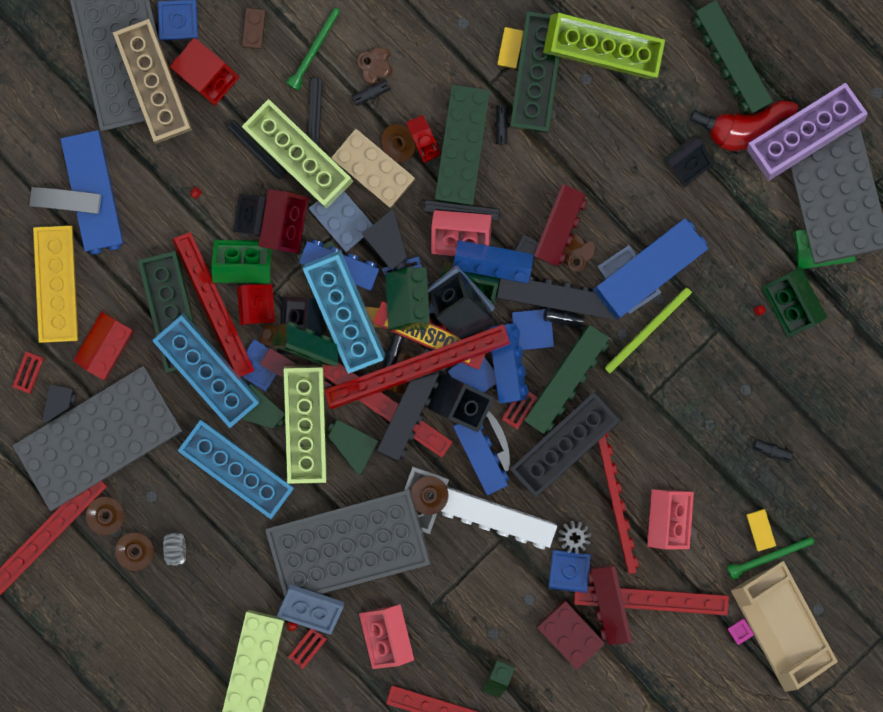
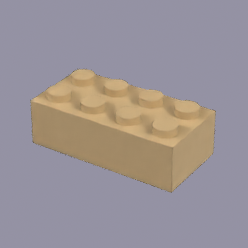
M357 129L353 131L331 158L390 209L415 181L411 174Z

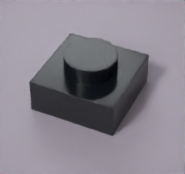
M523 235L515 251L535 254L539 242Z

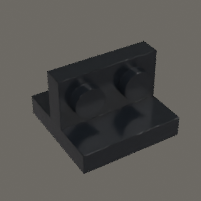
M693 136L663 159L664 163L676 175L683 187L714 165L704 143L700 139L696 140Z
M239 194L233 232L260 236L266 197Z

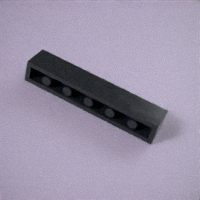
M530 277L529 283L500 278L497 298L611 319L610 311L597 294L592 292V288L581 286L579 290L574 289L572 284L562 283V286L554 285L555 281L543 279V283L536 282L535 277Z
M426 347L423 354L432 351V349ZM446 368L409 382L376 453L394 462H398L399 458L403 460L408 450L405 448L407 441L411 442L416 433L413 431L415 424H420L424 416L421 414L423 407H428L432 399L429 394L431 390H436L440 382L437 377L440 372L444 373Z

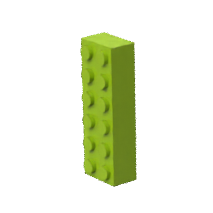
M556 13L550 16L543 53L646 79L658 78L665 40Z

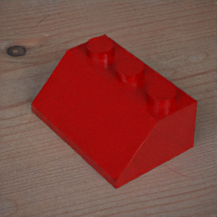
M101 311L73 361L100 379L107 380L135 330Z

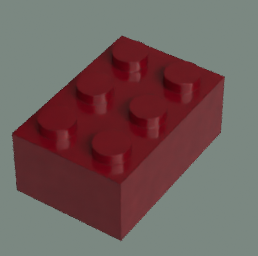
M268 189L262 229L259 236V247L299 254L309 197Z
M565 599L537 624V628L576 670L605 644Z

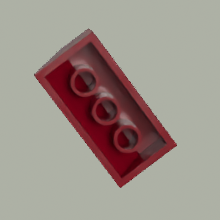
M562 184L534 254L536 259L556 267L564 263L567 255L564 253L566 246L570 247L574 237L571 233L573 228L577 229L581 219L578 215L580 210L584 211L588 200L585 199L586 195Z
M609 563L591 567V573H588L590 584H594L595 588L592 596L594 603H598L599 606L596 614L598 622L602 621L603 629L600 630L602 640H606L608 645L631 643V634L615 565Z

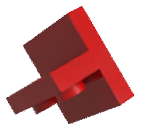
M272 284L241 285V287H237L240 325L275 323Z

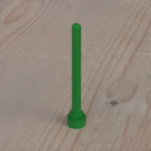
M339 8L332 10L297 72L287 79L285 84L294 90L299 91L301 88V78L340 13Z
M809 537L741 565L730 564L726 566L731 580L737 579L739 575H742V572L814 544L815 540Z

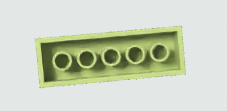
M269 99L242 126L260 146L326 209L353 183L351 177Z
M323 365L284 366L287 484L325 483L327 472Z
M247 610L222 712H263L284 619Z

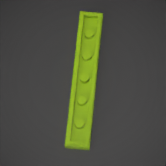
M684 288L604 369L610 374L692 292L688 288Z

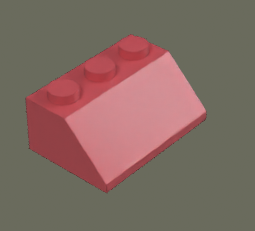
M434 210L431 254L455 256L458 240L490 246L492 215Z
M652 489L647 547L690 549L694 492Z
M401 604L359 613L372 669L400 666L414 660Z

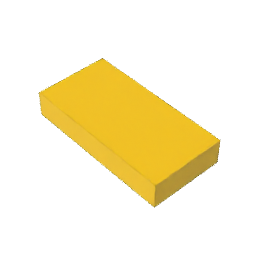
M505 27L498 66L516 69L523 37L522 30Z
M765 509L746 514L757 551L776 546Z

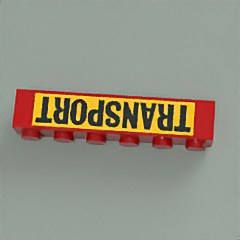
M382 301L373 324L388 330L387 302ZM430 319L427 330H389L432 350L460 340L443 324L440 323L439 326L432 324V319ZM485 354L461 363L479 370Z

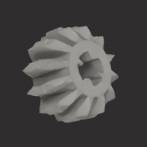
M571 521V528L567 524L563 525L567 530L566 532L559 530V533L564 535V537H559L558 540L566 541L561 547L565 548L569 545L568 553L574 547V551L577 554L579 553V546L583 551L586 550L582 544H590V541L585 538L591 537V534H584L588 529L587 526L580 530L581 522H578L577 527H575L574 521ZM574 532L580 535V538H577V542L569 539L570 535L572 536Z
M171 533L165 535L163 555L167 565L177 566L185 563L187 550L183 534Z

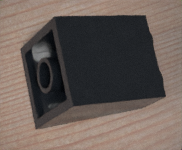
M391 210L362 235L394 272L407 267L408 257L397 217L394 211Z
M458 272L429 292L436 318L460 340L475 335L494 322L490 307L461 272Z
M443 373L427 408L478 433L494 397Z

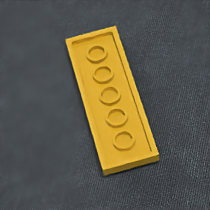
M73 226L33 227L39 343L78 341Z

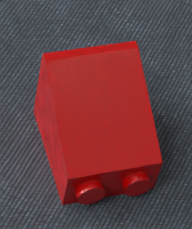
M196 38L186 45L184 51L174 59L170 66L173 71L214 106L217 105L240 78L225 62Z

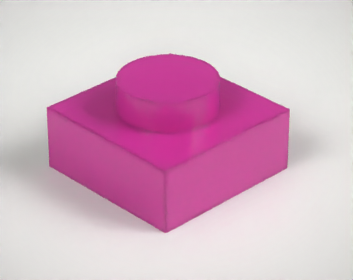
M744 618L727 628L737 645L754 635Z

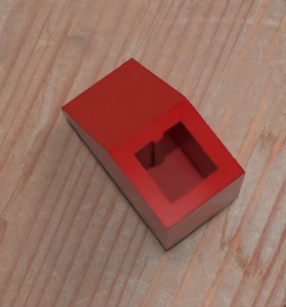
M423 115L406 122L424 163L441 155Z

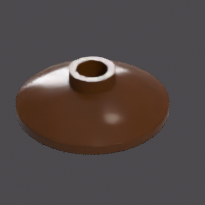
M393 124L384 130L381 138L384 152L396 162H404L410 159L415 151V141L409 129L401 124Z
M426 476L419 479L411 490L415 508L422 514H437L444 509L448 502L449 493L447 486L441 479L434 476ZM433 492L434 498L430 500L428 496Z
M100 497L92 501L88 506L86 521L90 529L95 533L110 535L118 531L122 526L124 510L117 500L111 497ZM104 512L109 513L108 519L103 518Z
M133 532L124 535L118 541L115 555L122 567L127 570L138 571L150 564L153 559L154 548L147 536ZM133 548H138L139 553L137 555L132 553Z

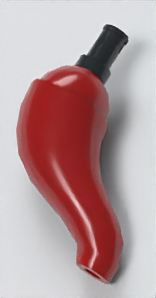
M779 101L751 115L733 113L732 115L721 114L717 117L707 116L697 110H693L689 121L702 125L704 129L710 131V136L718 144V148L728 151H742L748 148V144L771 130L784 119L795 115L798 110V104L790 101Z

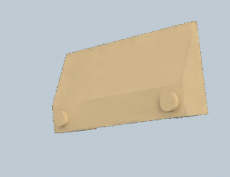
M784 561L731 590L785 692L798 690L838 662Z

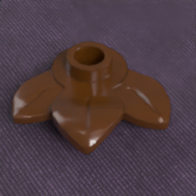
M379 47L374 48L371 52H362L358 55L357 65L362 70L363 79L369 84L375 85L377 76L387 77L392 75L391 66L386 61L390 55L389 50ZM366 57L370 61L368 65L364 63Z
M574 233L570 247L566 246L564 253L567 255L564 262H567L568 267L572 271L579 272L586 267L587 261L594 256L595 243L593 241L585 243L578 234ZM576 259L580 260V264L578 266L575 265Z

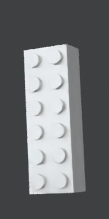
M447 487L449 498L442 510L443 516L452 519L454 516L460 517V521L471 525L472 522L479 524L478 526L481 529L490 531V528L497 530L499 535L508 537L510 534L515 536L517 541L526 543L528 540L533 542V545L537 548L545 549V546L550 548L557 528L556 523Z

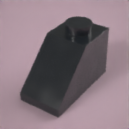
M50 384L42 422H50L70 409L72 404L75 405L77 393H75L74 388Z

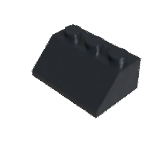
M282 297L280 324H286L287 321L298 325V329L304 330L306 328L315 332V336L320 337L323 330V315L316 299ZM278 348L280 354L295 355Z

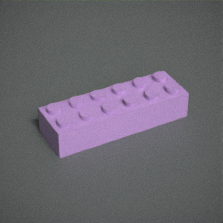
M844 83L748 144L747 151L769 181L864 122L868 113L847 83Z

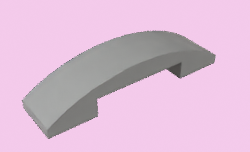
M32 187L29 206L99 214L101 195Z
M488 411L486 417H488L503 448L497 455L504 470L508 471L510 455L507 440L498 421Z

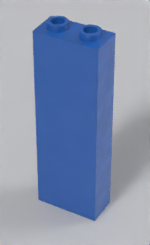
M97 130L60 138L71 190L101 195L99 214L76 211L85 252H90L91 255L102 253L101 249L109 248V251L121 249L120 245H124L125 242L101 132Z
M685 218L593 288V291L617 320L708 250L707 243L702 236H698L695 232V226L692 222L687 221Z

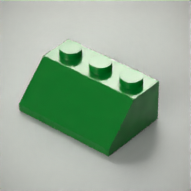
M806 230L793 232L797 268L806 269L855 262V256L814 264Z
M214 240L211 265L213 283L270 284L272 249L259 247V241Z

